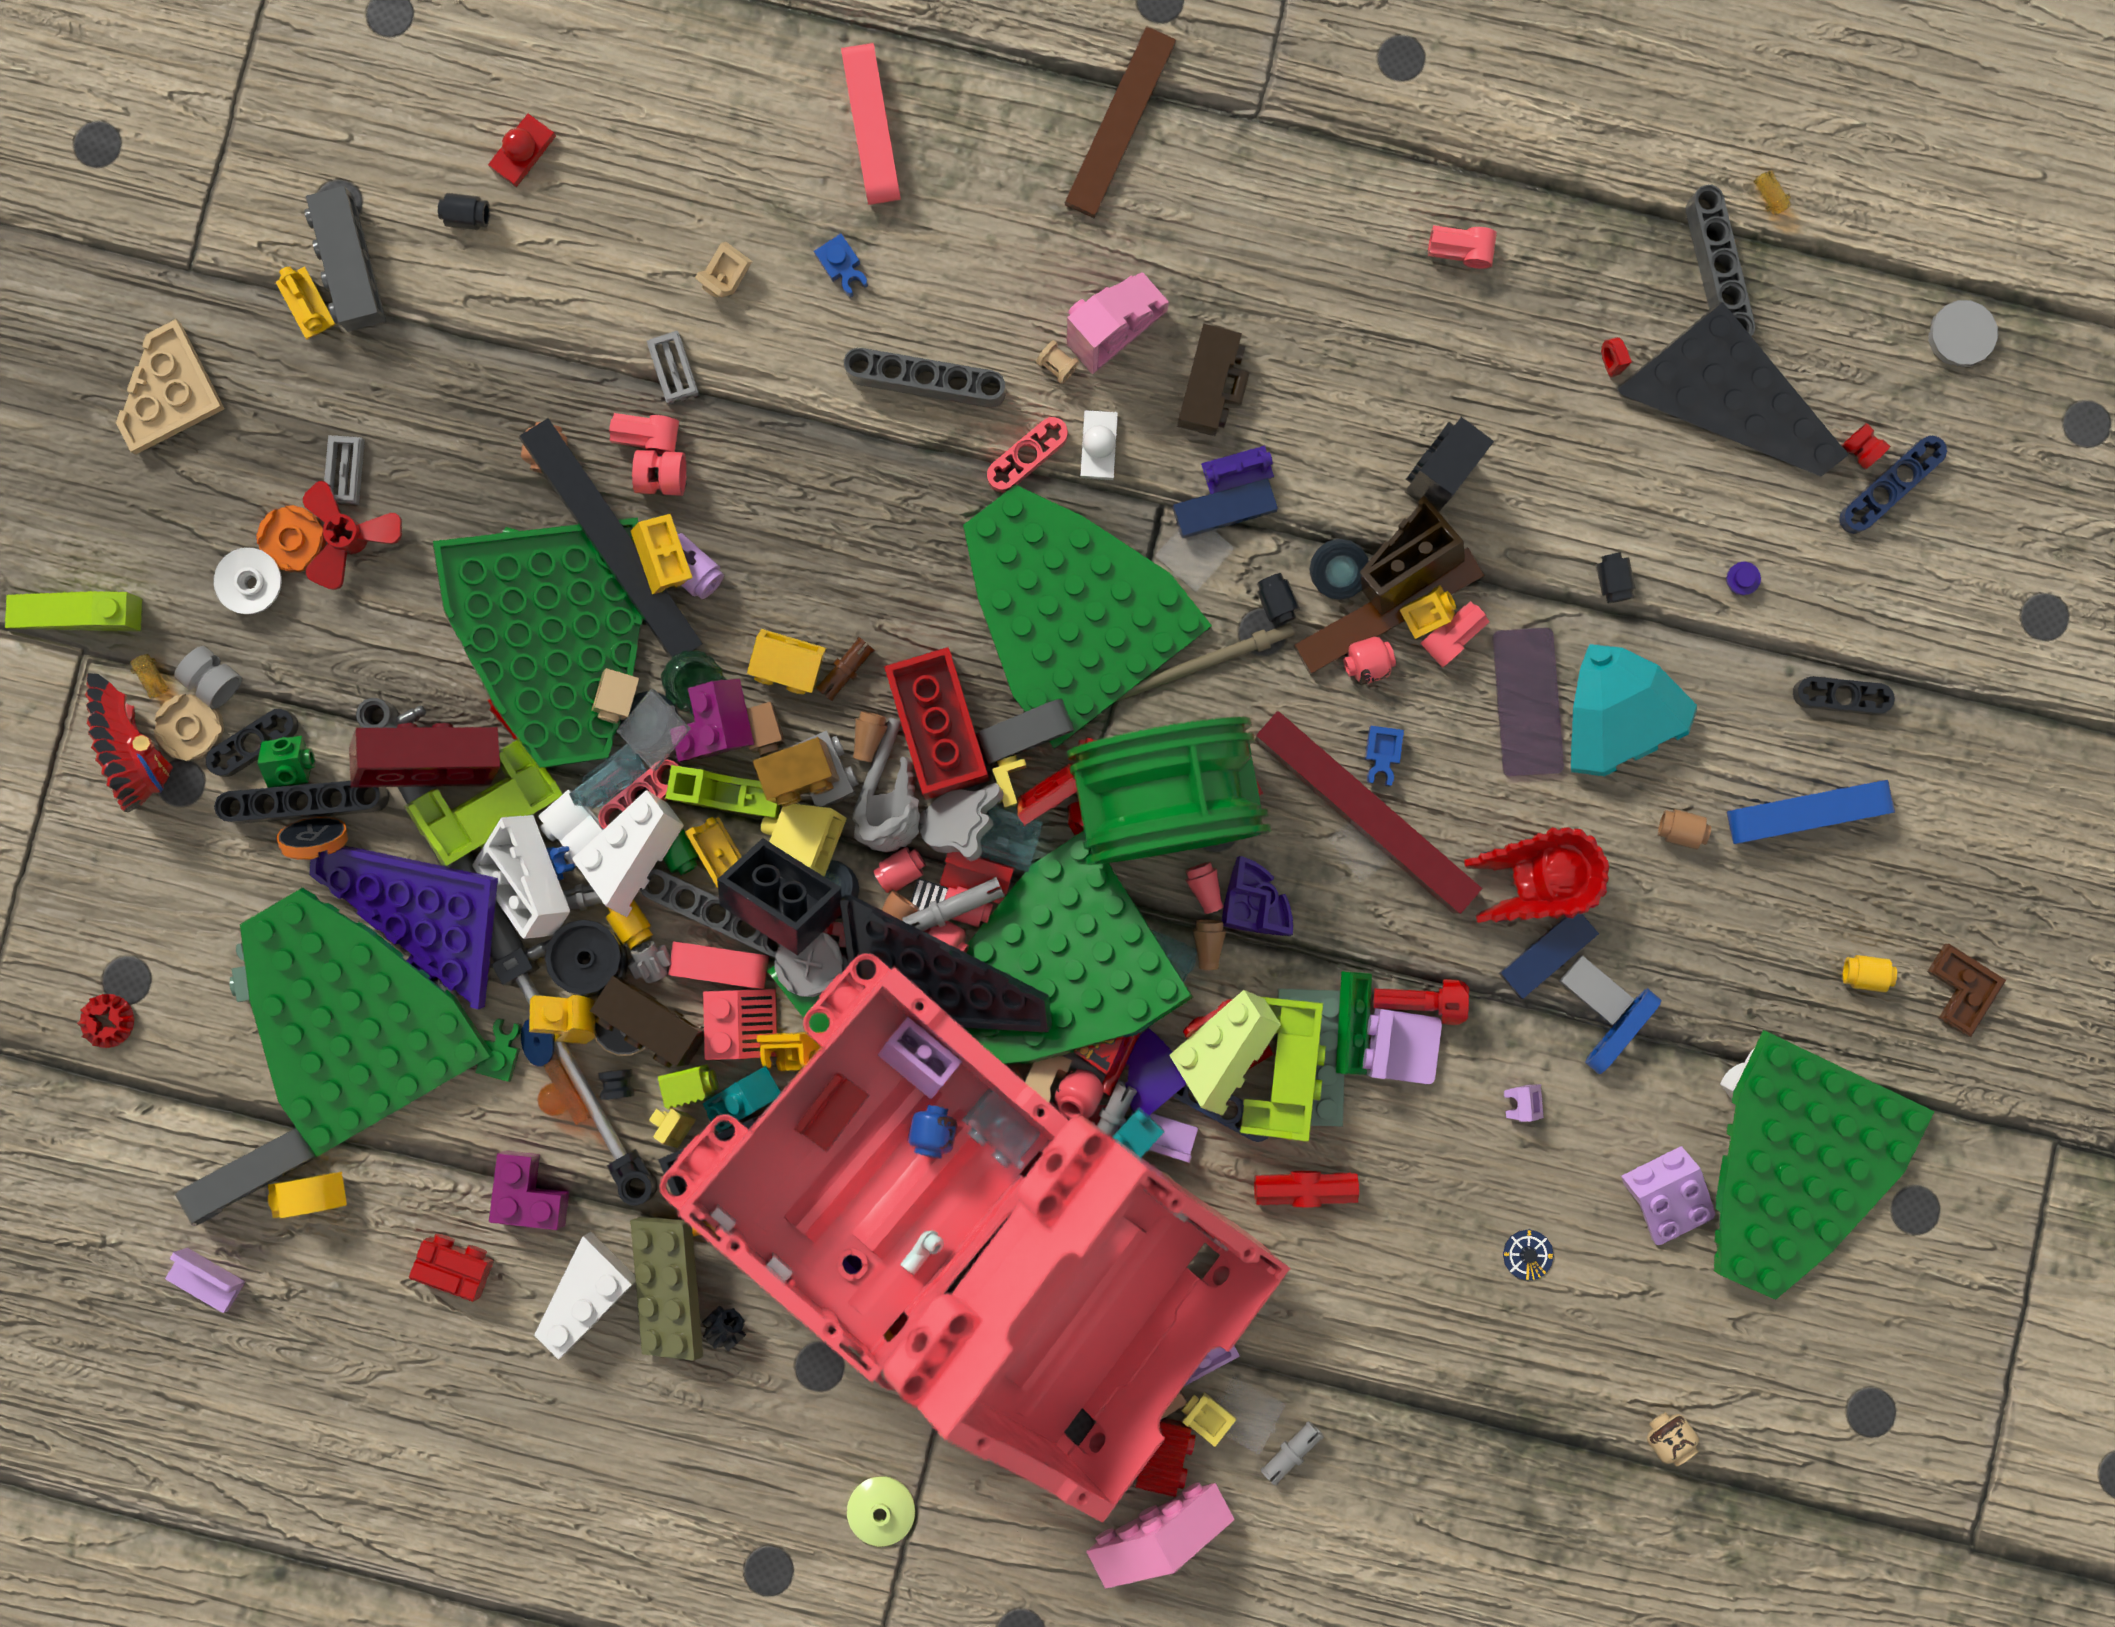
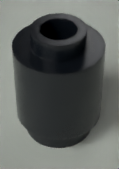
M446 193L444 199H440L438 202V218L443 219L446 227L479 230L480 227L486 228L490 219L489 202L481 200L480 196Z
M1621 552L1602 556V563L1596 564L1601 593L1602 596H1606L1607 603L1634 598L1633 590L1636 587L1630 558H1622Z
M1282 573L1271 575L1257 583L1259 588L1257 594L1269 622L1276 621L1278 625H1282L1296 618L1295 612L1300 607L1288 579H1284Z

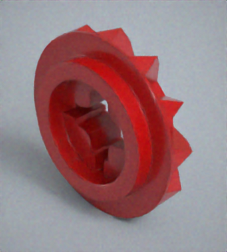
M102 994L90 998L85 1007L80 1009L81 1017L77 1023L81 1027L82 1037L92 1043V1046L111 1048L122 1044L130 1036L134 1027V1014L131 1006L122 997L114 994ZM109 1011L108 1019L117 1027H104L101 1031L102 1023L98 1021L95 1015H106Z

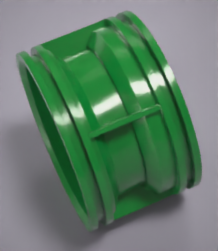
M1226 717L1166 725L1092 741L1068 750V760L1076 761L1069 768L1071 775H1075L1086 837L1083 846L1084 850H1092V855L1086 857L1087 865L1165 855L1270 833L1271 825L1263 824L1262 819L1268 817L1269 814L1268 809L1261 808L1250 744L1255 742L1253 733L1246 732L1247 729L1252 727L1251 718Z

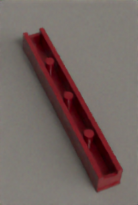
M1277 711L1257 733L1255 741L1453 914H1461L1483 889L1282 713Z

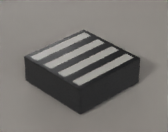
M918 878L910 902L920 910L930 907V902L936 900L939 903L945 900L948 887Z

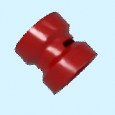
M1868 423L1860 427L1842 445L1849 454L1856 455L1858 463L1865 470L1881 458L1891 447L1884 439H1878L1874 435V429Z

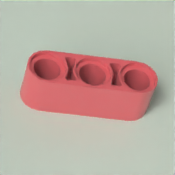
M668 759L661 760L653 765L602 807L598 815L601 827L605 829L610 824L609 817L613 811L621 810L623 812L635 801L636 793L641 789L647 788L649 792L666 802L668 800L665 799L668 785L662 782V772L671 767V765H681Z
M673 941L670 957L671 965H669L668 975L765 989L770 956Z

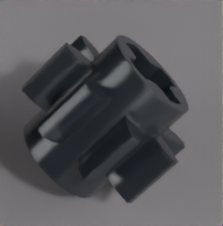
M718 1306L702 1321L704 1326H706L703 1338H706L707 1342L713 1346V1349L724 1346L727 1351H730L746 1336V1333L742 1331L745 1320L735 1311V1308L724 1311L721 1306Z

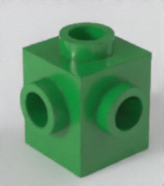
M302 736L282 737L276 740L261 742L257 764L268 788L294 786L309 782L310 771L315 767V756L311 748L307 749Z

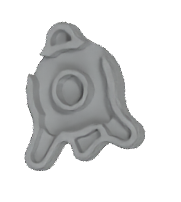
M993 783L978 791L953 790L943 794L926 810L920 813L918 830L923 840L937 852H960L969 861L978 859L982 853L981 839L993 826V820L986 813L1002 800L1004 796L1003 790L998 784Z

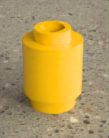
M634 899L630 904L632 910L627 917L610 908H607L610 914L605 917L623 945L627 944L630 950L653 937L650 931L652 926Z
M1855 955L1854 958L1847 957L1845 959L1842 979L1844 984H1850L1855 989L1886 993L1890 986L1894 987L1896 984L1897 968L1892 966L1890 959Z

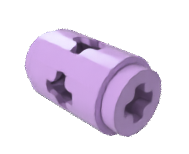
M680 533L678 537L692 575V579L687 580L681 586L692 596L698 595L701 599H705L717 589L723 580L724 574L720 571V566L702 552L684 534Z

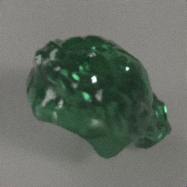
M687 650L674 655L661 673L665 697L672 701L674 706L680 710L689 711L693 716L688 688L711 681L727 680L723 676L722 668L716 664L715 660L706 655L705 652L698 650Z

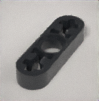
M1810 676L1798 681L1793 688L1795 702L1801 707L1879 715L1889 711L1895 702L1892 689L1881 683ZM1812 684V690H1827L1826 696L1818 695L1809 700V695L1803 694V689ZM1841 686L1848 688L1852 694L1851 702L1848 705H1842L1836 700V690ZM1877 691L1878 697L1884 699V702L1877 705V708L1874 701L1864 700L1860 702L1861 696H1871L1876 694Z
M283 709L271 710L213 747L206 756L207 768L215 775L223 777L235 775L257 761L259 757L260 747L255 752H248L245 749L244 741L248 735L257 734L261 742L269 741L268 736L272 740L282 737H293L298 731L296 716ZM278 717L288 721L284 724L286 729L284 732L274 730L266 734L261 730V727L269 731L278 725L276 721ZM238 752L244 757L241 759L239 756H233L228 759L227 765L229 767L227 769L217 765L221 761L219 757L221 754L231 756Z

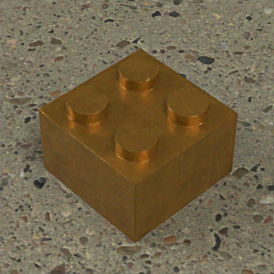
M819 737L753 760L766 800L782 805V807L802 801L800 795L807 792L814 793V795L828 792L834 789L832 783L840 781L827 743Z

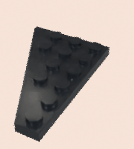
M1722 301L1616 388L1621 395L1821 477L1849 455Z
M844 895L840 899L849 964L859 955H874L888 968L892 969L895 967L963 1028L1049 1032L1051 1029L1052 1020L1048 994L853 895ZM862 960L857 964L856 973L859 978L869 980L874 976L875 968L870 961Z

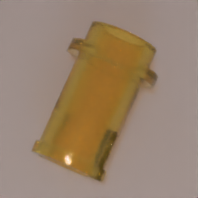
M1773 170L1761 174L1753 181L1767 203V212L1771 211L1773 215H1778L1791 206L1789 201L1791 196L1790 194H1785Z
M144 654L130 662L132 666L130 672L137 675L149 699L159 697V694L153 683H155L162 694L168 692L170 688L166 685L155 666L157 663L156 659L151 658L149 654Z

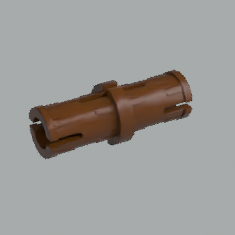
M859 636L841 660L837 658L834 661L836 666L816 686V689L823 694L833 684L825 695L831 701L834 700L835 696L850 678L855 679L857 676L855 672L875 651L870 645H867L860 654H857L866 643Z

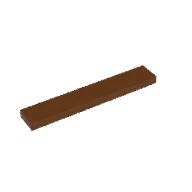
M1146 26L1065 200V206L1095 219L1174 49L1176 39Z
M1469 548L1464 549L1465 561L1385 614L1381 615L1375 606L1369 602L1296 643L1294 648L1309 674L1348 654L1349 646L1352 643L1371 637H1378L1403 623L1405 619L1400 612V608L1432 592L1435 587L1441 585L1444 592L1449 591L1452 595L1485 576Z

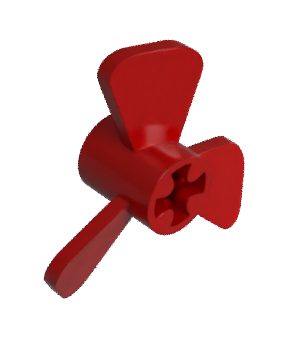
M325 481L316 482L303 496L304 506L324 522L323 536L328 543L307 566L306 576L312 582L327 589L337 590L343 586L347 554L361 552L366 547L368 541L395 544L402 537V518L396 513H388L361 524L349 516L341 514L331 486ZM344 527L349 532H353L350 539L341 536Z

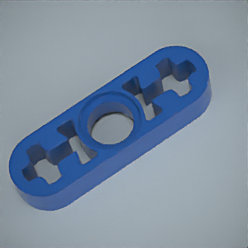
M1648 988L1641 992L1589 1054L1585 1063L1597 1074L1603 1073L1653 1015L1662 1000Z

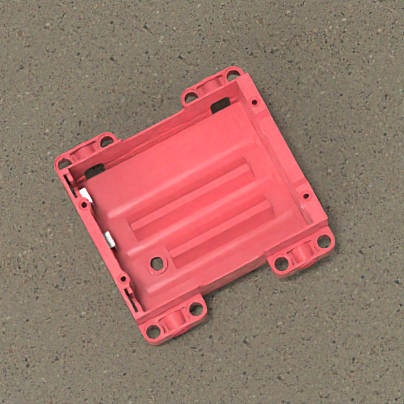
M862 954L856 957L841 974L839 973L803 1018L804 1031L821 1046L813 1057L749 1129L731 1115L722 1114L715 1117L676 1158L677 1161L664 1174L660 1183V1190L664 1198L679 1210L678 1215L870 1382L875 1380L883 1388L895 1390L881 1375L885 1365L930 1304L937 1297L945 1293L951 1283L994 1232L1013 1213L1020 1203L1017 1197L1018 1188L1025 1179L1019 1174L1039 1151L1041 1153L1046 1151L1069 1120L966 1032L895 967L890 969L874 955ZM862 960L870 961L874 965L875 974L869 980L859 978L856 973V966ZM815 1013H822L828 1018L829 1026L823 1033H815L809 1026V1020ZM907 1017L921 1026L929 1035L962 1061L932 1099L928 1098L878 1056L885 1043ZM840 1073L870 1096L828 1152H826L804 1134H799L794 1129L835 1074ZM928 1105L948 1109L947 1116L952 1117L957 1122L953 1148L951 1152L942 1154L941 1159L915 1154V1148L908 1143L914 1113L927 1111ZM723 1120L731 1122L735 1127V1134L726 1141L718 1139L714 1133L716 1124ZM678 1175L686 1180L687 1189L680 1195H673L667 1190L666 1183L671 1176ZM702 1219L707 1221L713 1228H715V1231L711 1229L706 1223H704ZM936 1231L944 1241L942 1250L937 1254H930L913 1276L900 1264L912 1250L923 1232ZM852 1254L861 1259L862 1267L860 1271L855 1274H849L844 1270L842 1261L847 1255ZM904 1311L909 1317L907 1323L888 1342L883 1335ZM851 1346L857 1353H859L860 1357H859L858 1355H856V1354H855L850 1348H848V1347Z
M1078 1116L1070 1119L1064 1125L1022 1181L1017 1192V1197L1020 1201L1019 1205L952 1294H943L930 1304L884 1367L883 1374L896 1392L906 1402L917 1407L944 1439L985 1461L991 1460L1055 1494L1068 1505L1103 1523L1164 1441L1165 1437L1161 1434L1159 1428L1160 1419L1177 1394L1211 1350L1222 1347L1229 1352L1291 1268L1240 1226L1153 1167L1088 1119ZM1204 1243H1206L1220 1256L1204 1278L1200 1279L1187 1266ZM1083 1408L1096 1420V1423L1081 1444L1077 1445L1064 1432Z

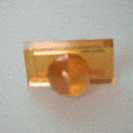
M553 1059L543 1065L552 1083L546 1084L538 1094L537 1102L541 1111L549 1116H559L568 1110L576 1125L591 1119L592 1117L560 1059Z

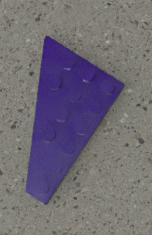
M344 846L333 854H328L327 850L318 852L319 857L310 859L309 875L320 884L327 886L330 892L338 899H345L358 910L356 914L376 930L382 931L386 938L394 945L399 944L414 956L413 960L432 976L438 977L442 984L450 991L456 990L471 1003V1008L481 1009L485 1007L498 883L497 877L350 846Z

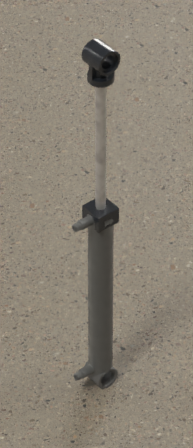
M379 698L364 700L360 703L356 712L357 721L362 728H397L396 726L399 724L414 723L420 717L426 715V710L423 706H418L415 709L412 708L399 715L394 705ZM382 708L384 718L379 724L374 725L372 714L376 709ZM436 786L398 787L407 804L433 788L437 789ZM472 851L445 866L477 873L472 866L476 860ZM496 901L490 953L494 963L491 965L502 985L518 983L530 1005V998L534 995H539L529 974L540 968L536 960L546 955L547 945L551 939L541 942L530 949L525 948L508 916ZM554 1041V1050L615 1159L606 1167L618 1187L619 1197L624 1203L633 1206L647 1202L657 1191L656 1177L647 1169L637 1149L626 1153L566 1042ZM633 1178H639L644 1182L645 1192L642 1196H637L631 1191L630 1183Z

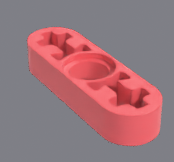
M1056 417L1046 418L989 466L987 479L990 487L997 492L1005 493L1015 484L1018 485L1064 446L1068 434L1066 424ZM1047 427L1053 430L1058 427L1060 429L1058 432L1060 439L1057 441L1054 438L1047 440L1044 443V448L1048 450L1043 452L1039 443L1033 440V438L1037 436L1040 442L1047 436ZM1025 446H1030L1037 452L1036 460L1029 464L1021 462L1018 458L1019 450ZM1009 458H1012L1016 467L1022 470L1018 474L1016 468H1014L1008 474L1009 482L1006 484L1002 480L998 483L994 481L997 478L996 470L999 469L1005 472L1011 467V463L1007 461Z

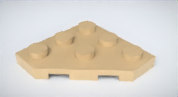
M177 319L146 334L142 345L144 351L139 366H135L127 388V392H129L123 411L120 410L116 420V424L130 452L135 455L225 409L181 322Z

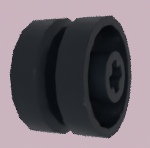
M588 920L570 922L557 930L547 945L545 955L547 972L557 986L570 994L591 999L600 996L612 976H620L624 979L629 963L626 947L621 943L617 935L600 923ZM590 954V962L585 965L582 964L583 960L588 959Z

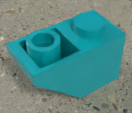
M764 1066L702 1103L707 1112L710 1122L722 1114L731 1115L740 1121L774 1101L781 1091L767 1067ZM723 1120L717 1123L715 1128L720 1133L733 1124Z

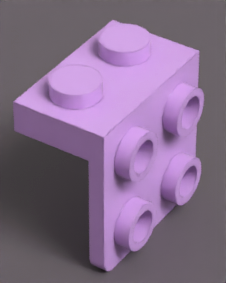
M1375 1008L1374 1015L1369 1017L1367 1029L1368 1035H1371L1370 1049H1365L1363 1058V1069H1367L1366 1076L1432 1084L1436 1075L1442 1029L1441 1020L1438 1017Z
M1682 1146L1621 1176L1625 1187L1640 1204L1649 1233L1656 1245H1662L1711 1221L1715 1217V1211L1701 1168Z

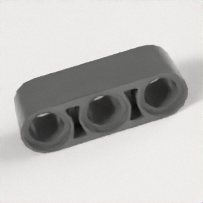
M1061 698L976 733L987 765H991L1001 759L1018 755L1074 731V727L1064 701Z

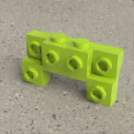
M518 739L499 750L500 767L506 777L450 810L439 790L435 788L404 805L419 832L425 836L442 865L447 866L479 846L482 849L501 817L532 815L563 795L546 768H538Z
M1262 997L1266 1000L1281 1024L1276 1032L1278 1033L1272 1095L1271 1101L1244 1098L1240 1133L1309 1142L1313 1101H1320L1322 1080L1316 1079L1317 1066H1324L1326 1046L1319 1045L1323 1003Z

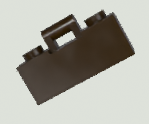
M1203 323L1177 427L1216 436L1218 427L1225 428L1229 408L1223 407L1224 403L1235 406L1242 405L1250 373L1233 368L1234 363L1241 365L1246 346L1239 344L1242 333ZM1226 377L1235 378L1231 394L1223 392Z

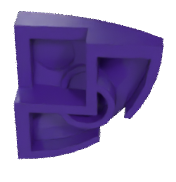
M1242 856L1237 857L1230 877L1221 921H1223V926L1256 933L1292 936L1293 917L1286 894L1278 895L1276 888L1270 883V881L1274 880V877L1269 871L1255 861Z
M1149 1027L1137 1039L1126 1063L1129 1065L1128 1082L1125 1083L1126 1089L1129 1085L1137 1091L1129 1105L1132 1112L1134 1113L1140 1107L1147 1115H1151L1186 1085L1185 1080L1170 1057L1172 1050Z

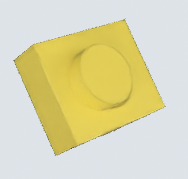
M1016 755L997 761L998 767L992 769L996 784L1003 790L1004 796L999 803L1003 802L1005 809L1017 806V800L1008 774L1027 768L1025 759L1017 760Z
M1205 1392L1200 1398L1193 1395L1182 1409V1412L1186 1414L1182 1423L1187 1427L1190 1426L1214 1447H1216L1236 1421V1418Z

